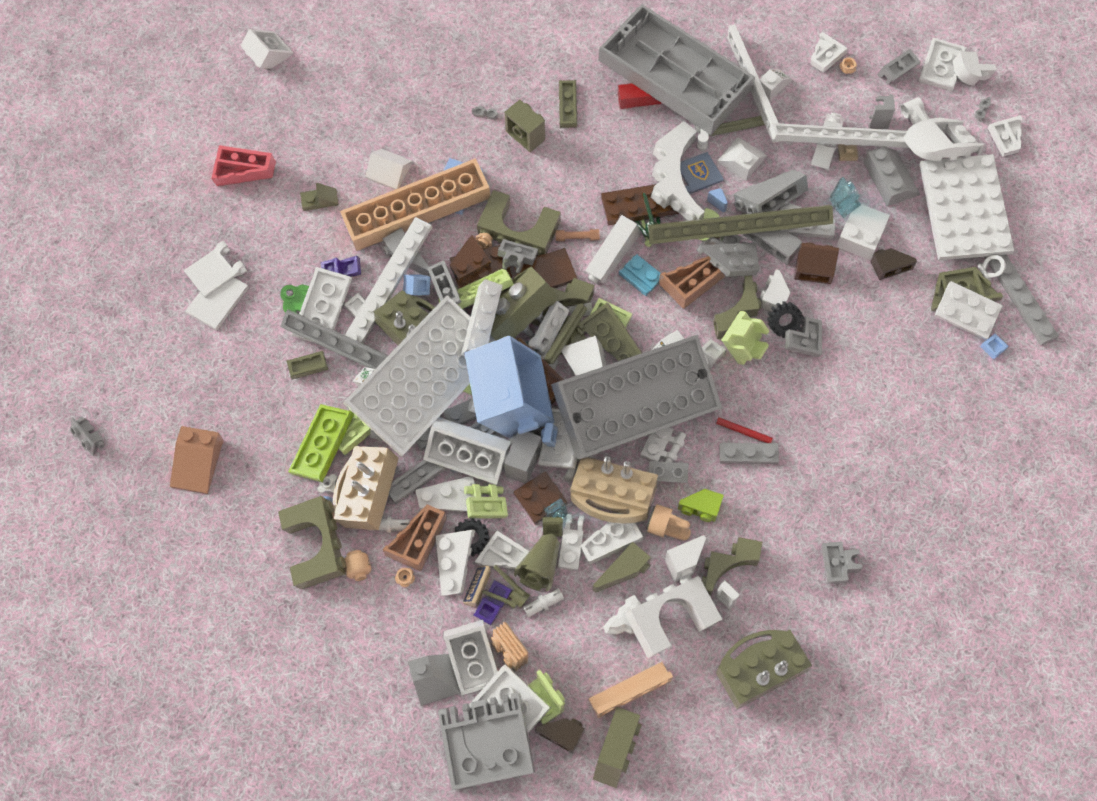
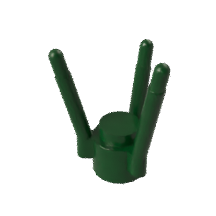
M643 193L650 222L645 225V229L639 221L634 222L638 225L643 237H648L649 239L648 225L661 224L660 217L656 218V222L654 221L647 195Z

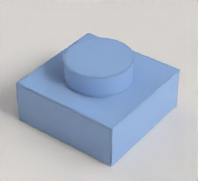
M546 423L545 428L541 432L542 442L549 447H555L558 427L553 423Z

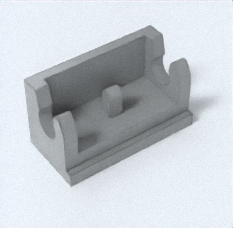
M909 49L884 65L877 75L880 78L886 76L887 81L885 83L889 84L920 64V60Z
M893 94L876 98L875 101H883L884 104L874 107L873 115L869 117L871 121L868 124V129L889 128L895 112Z

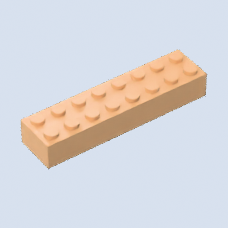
M475 158L340 212L354 247L358 251L383 241V238L400 228L407 232L415 217L429 223L488 200L490 198V188Z

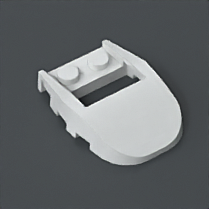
M940 117L914 124L909 128L904 137L905 143L917 156L931 161H941L942 157H949L948 159L953 161L957 160L959 156L967 158L971 153L975 152L980 155L984 147L983 143H978L966 130L962 120ZM942 131H945V133L951 138V140L955 144H953Z

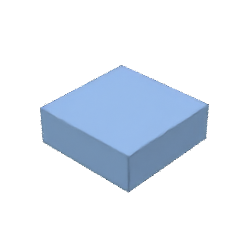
M993 334L980 347L994 360L1009 346L998 335Z

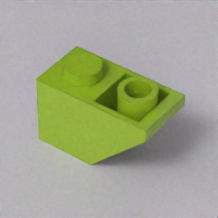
M703 489L681 499L678 510H681V513L687 516H698L705 522H715L724 495Z

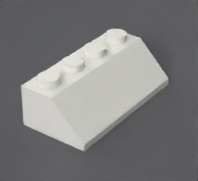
M438 417L431 426L423 460L497 485L503 471L505 454L509 452L511 445L509 440Z

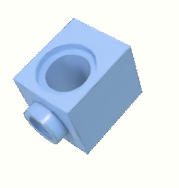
M404 274V292L410 295H430V276Z

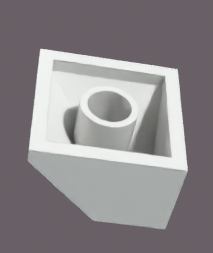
M737 137L718 159L717 163L747 181L767 155Z

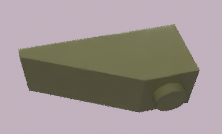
M632 542L593 584L592 590L596 593L633 579L640 573L645 574L651 566L649 564L651 557Z

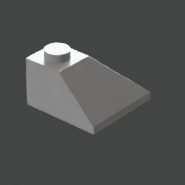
M449 654L428 655L408 662L421 706L461 694Z

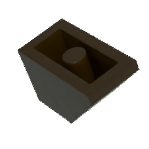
M892 248L876 251L871 259V264L879 280L913 270L917 263L916 258Z
M565 718L538 726L536 734L573 754L585 732V728L582 727L583 724L574 718L571 720Z

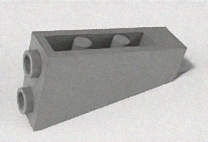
M791 170L735 192V207L746 214L776 211L808 191L807 176L799 171Z

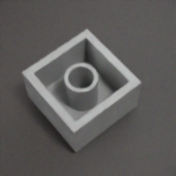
M529 432L517 433V435L514 434L510 441L512 447L509 452H506L503 460V469H505L506 477L525 484L530 480L542 446L541 437Z

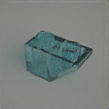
M844 177L840 178L829 197L833 207L845 218L861 206L858 199L861 196L856 191L854 183L851 180L847 181Z

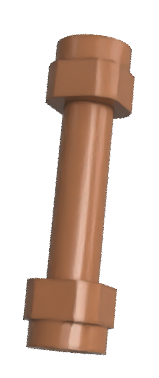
M599 229L579 232L556 230V241H565V239H590V241L600 240Z

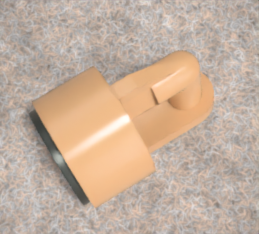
M658 504L653 506L646 528L648 533L663 538L667 535L683 541L690 538L691 531L688 521L672 515L673 509Z

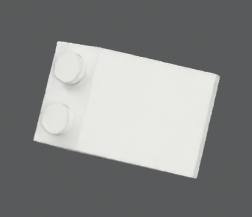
M856 202L836 247L871 260L890 215Z
M480 620L444 631V640L461 695L482 690L498 672L484 621Z

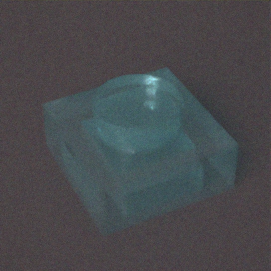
M561 499L544 509L547 517H563L564 519L568 514L565 503Z

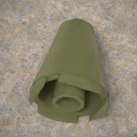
M552 534L542 535L514 571V576L518 575L520 577L519 582L536 591H540L541 588H546L545 591L551 589L560 547L558 538Z

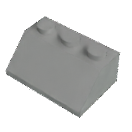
M883 146L867 152L864 165L886 206L920 195L897 150Z

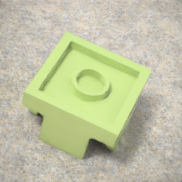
M740 311L721 341L737 363L744 365L747 360L751 361L752 358H762L769 345L767 342H761L760 339L762 334L769 333V329L761 319L750 318L746 312Z

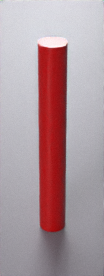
M718 417L716 422L717 425L764 443H771L773 437Z

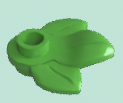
M304 284L296 287L286 285L281 289L280 296L284 301L283 310L285 313L288 309L294 312L297 310L301 311L309 286ZM287 291H292V292H293V295H292V296H288V295L286 294V292H287Z

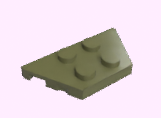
M976 267L941 272L937 278L931 312L937 310L948 283L951 281L992 301L1001 300L1003 295L1001 292L997 293L993 289L992 283L983 277Z

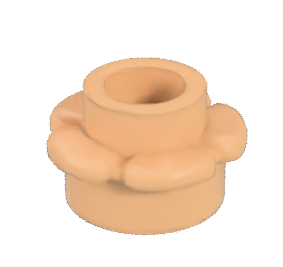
M847 57L840 63L839 67L843 73L852 74L856 71L857 64L853 58Z
M480 233L476 236V241L482 249L492 246L493 238L488 233Z
M410 568L399 569L395 576L396 583L400 584L401 587H408L415 580L414 572Z

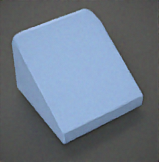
M719 188L709 191L707 201L721 212H726L728 202L723 190Z

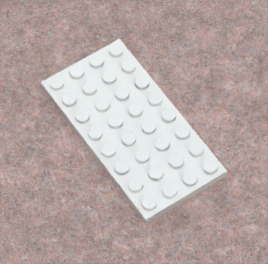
M448 295L343 402L401 457L470 384L466 358L461 356L471 317ZM490 336L488 344L496 340Z

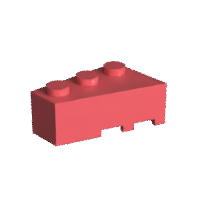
M219 145L211 179L216 186L273 178L276 160L272 153Z

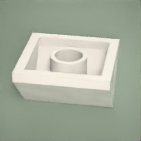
M379 149L370 155L365 178L396 190L400 187L413 161L384 149Z

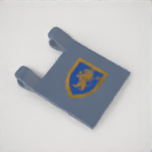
M708 152L680 162V172L688 185L685 188L689 195L724 181Z

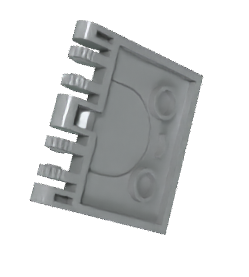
M520 692L511 693L512 711L508 694L503 695L502 701L505 710L503 713H499L498 701L495 697L490 698L492 715H490L487 699L471 703L474 719H471L468 703L463 704L462 711L465 721L459 722L456 706L450 707V712L448 708L438 710L452 790L535 773Z

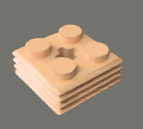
M503 622V625L500 624V627L493 629V637H491L492 647L497 653L501 651L506 665L511 669L513 668L514 671H518V668L521 669V666L528 663V651L506 622Z

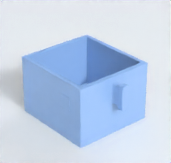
M511 336L465 352L478 423L508 438H512L517 433L523 434L544 427L546 423H555L541 355Z

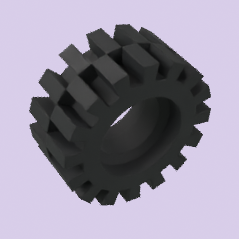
M782 301V305L777 303V307L773 306L771 308L773 311L768 312L770 316L767 317L768 325L777 336L785 338V332L789 329L794 331L797 329L802 330L800 325H804L802 320L804 316L795 304L793 305L792 302L788 301L787 304L786 301ZM791 314L792 321L788 325L782 326L779 324L781 316Z
M471 518V521H468V519H464L465 522L462 523L460 521L458 523L459 526H456L454 530L455 532L475 530L478 533V541L470 546L472 548L471 557H475V554L480 555L481 551L488 544L489 532L486 525L482 524L480 520L475 521L474 518Z

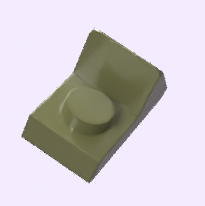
M316 183V190L300 192L303 211L339 205L336 188Z

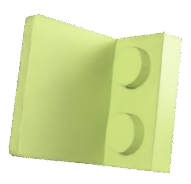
M539 670L536 672L537 679L528 684V686L551 707L540 720L544 725L564 712L565 699L559 690L555 691L552 688L553 681L547 673L543 674Z

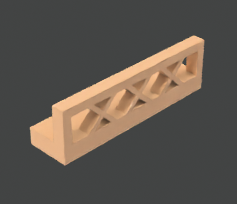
M660 662L590 697L589 702L597 717L600 718L616 710V707L620 708L671 682L673 676L670 671L667 672L663 662Z

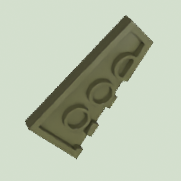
M605 303L578 324L590 337L596 336L602 347L613 355L617 361L643 353L609 303Z

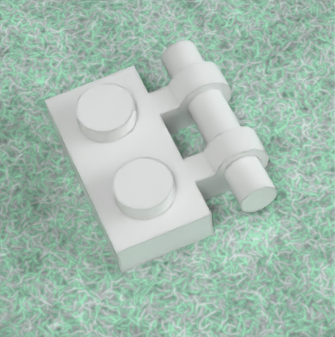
M670 427L649 435L640 457L649 461H660L663 458L666 460L665 462H676L679 449L683 448L685 444L686 434L679 432L677 437H673L674 429ZM668 443L673 445L670 452L664 451Z

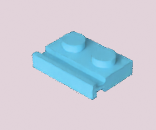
M638 254L622 270H619V275L645 296L659 284L661 273Z

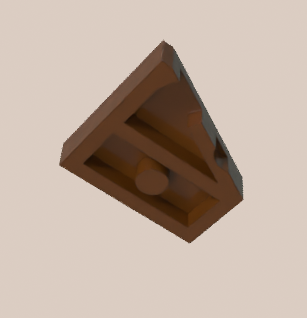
M471 235L449 266L457 280L461 282L490 266L491 261L474 236Z

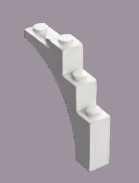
M683 121L655 144L653 155L660 161L655 164L652 176L659 183L654 186L651 198L663 208L670 205L688 221L703 219L705 211L689 195L681 177L680 159L685 151L694 143L697 133L694 128Z

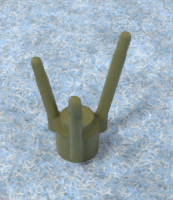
M495 565L494 569L514 588L509 596L512 600L483 590L482 593L504 602L512 608H515L516 605L521 608L530 597V594L520 588L506 573Z

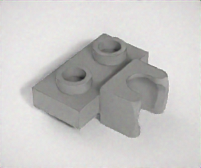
M503 239L497 256L504 257L502 264L504 270L508 266L516 267V273H520L523 263L533 266L538 249Z
M842 542L821 544L827 584L848 582L847 573H858L862 570V564H855L851 560L860 553L858 549L844 551Z

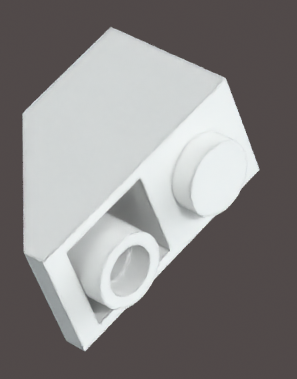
M777 269L774 275H769L766 283L768 285L767 291L763 290L760 296L762 301L761 308L770 312L773 311L771 309L773 306L777 307V303L781 305L782 301L787 303L790 295L780 270Z

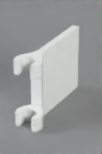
M221 241L213 251L184 270L185 274L204 297H207L234 277L247 272L241 261L236 262L231 267L222 257L230 252L228 245L224 241Z

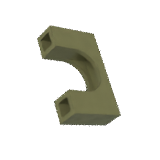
M493 190L478 221V234L488 233L500 244L505 239L537 248V256L547 254L561 222V212L543 207L534 227L523 232L513 231L506 227L503 222L511 204L510 195Z
M322 496L278 511L282 530L291 534L308 527H318L322 534V546L317 555L308 561L290 567L293 586L300 589L345 575L344 568L346 567V562L343 556H341L340 549L342 545L336 533L338 529L337 523L332 516L333 505L330 500Z

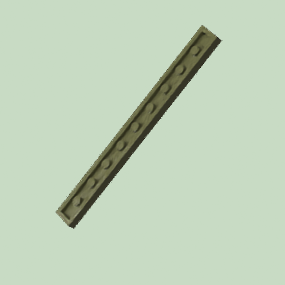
M833 205L648 225L649 243L658 244L834 224Z

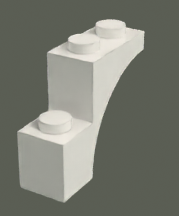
M832 112L827 114L823 126L842 127L844 118H841L842 115ZM817 143L811 165L829 169L836 144Z

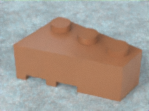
M708 256L694 261L685 267H677L674 271L661 273L659 285L685 309L722 280L725 274L709 262L711 258Z
M427 504L409 522L410 524L402 532L400 531L389 545L382 549L385 556L418 571H422L436 542V535L440 534L447 520L445 512Z

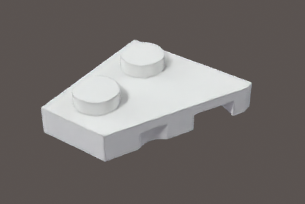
M822 32L819 42L816 44L815 52L811 57V65L824 73L847 53V47Z
M496 531L475 563L482 566L494 567L497 565L499 568L516 569L529 551L499 531Z

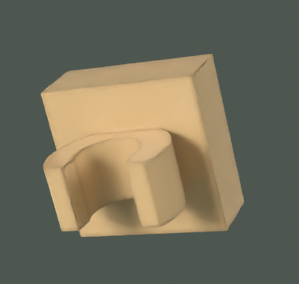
M838 144L839 161H857V145Z

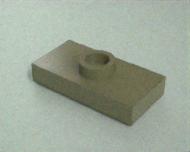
M323 351L287 360L292 380L328 370Z

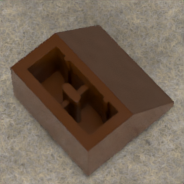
M810 242L801 243L796 259L794 280L831 284L835 274L839 248L831 245H815Z

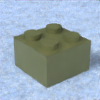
M519 99L504 112L506 132L530 153L545 141V119L542 115L535 113L529 104Z

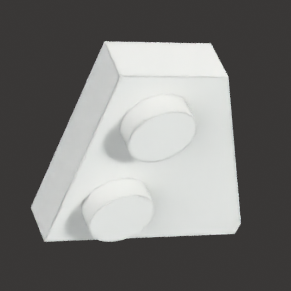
M1021 115L995 122L988 126V130L1002 157L1018 153L1021 149Z

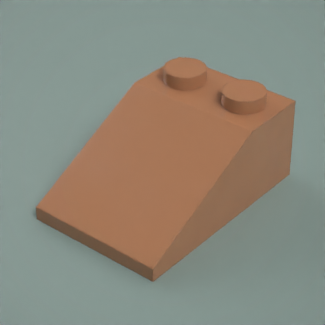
M181 426L175 445L170 480L171 488L208 494L224 441L219 432Z

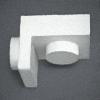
M712 339L702 347L710 371L714 363L726 351L725 348Z

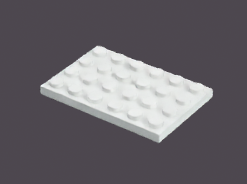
M993 154L969 156L967 158L958 157L957 160L950 161L948 158L941 159V161H921L920 170L938 261L1013 254L1014 247Z

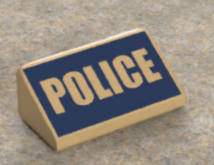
M490 566L477 567L463 600L465 605L473 608L478 607L483 594L482 591L485 590L491 575Z

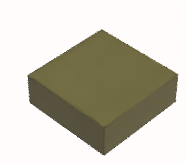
M543 517V535L563 536V517Z

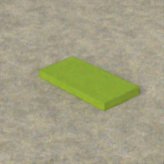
M320 404L288 472L295 476L323 483L354 413Z

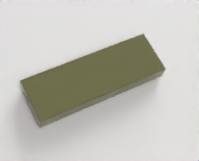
M559 80L560 128H577L576 80Z

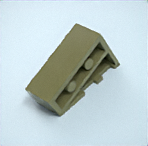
M616 707L592 780L617 788L621 773H626L630 762L626 760L628 753L632 755L636 742L632 741L634 735H639L642 724L638 723L640 719L639 714Z

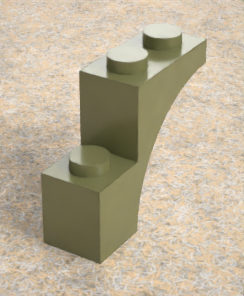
M752 275L744 276L742 284L743 295L739 302L728 311L714 316L713 324L717 339L724 337L740 311L746 312L749 317H756L758 315V311L761 309V301L756 296L758 291L757 283L753 282Z
M574 278L572 283H568L565 292L551 287L559 295L556 301L565 307L590 303L595 291V285ZM548 306L544 311H542V315L544 317L550 306ZM534 319L532 324L539 327L541 322L538 319Z
M738 537L737 542L732 544L731 555L711 551L710 557H706L704 563L707 575L706 577L702 576V583L709 596L712 595L716 582L727 571L739 566L758 565L762 541Z

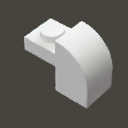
M960 52L953 60L957 77L968 85H975L979 79L982 81L987 80L997 71L995 64H979L977 52Z

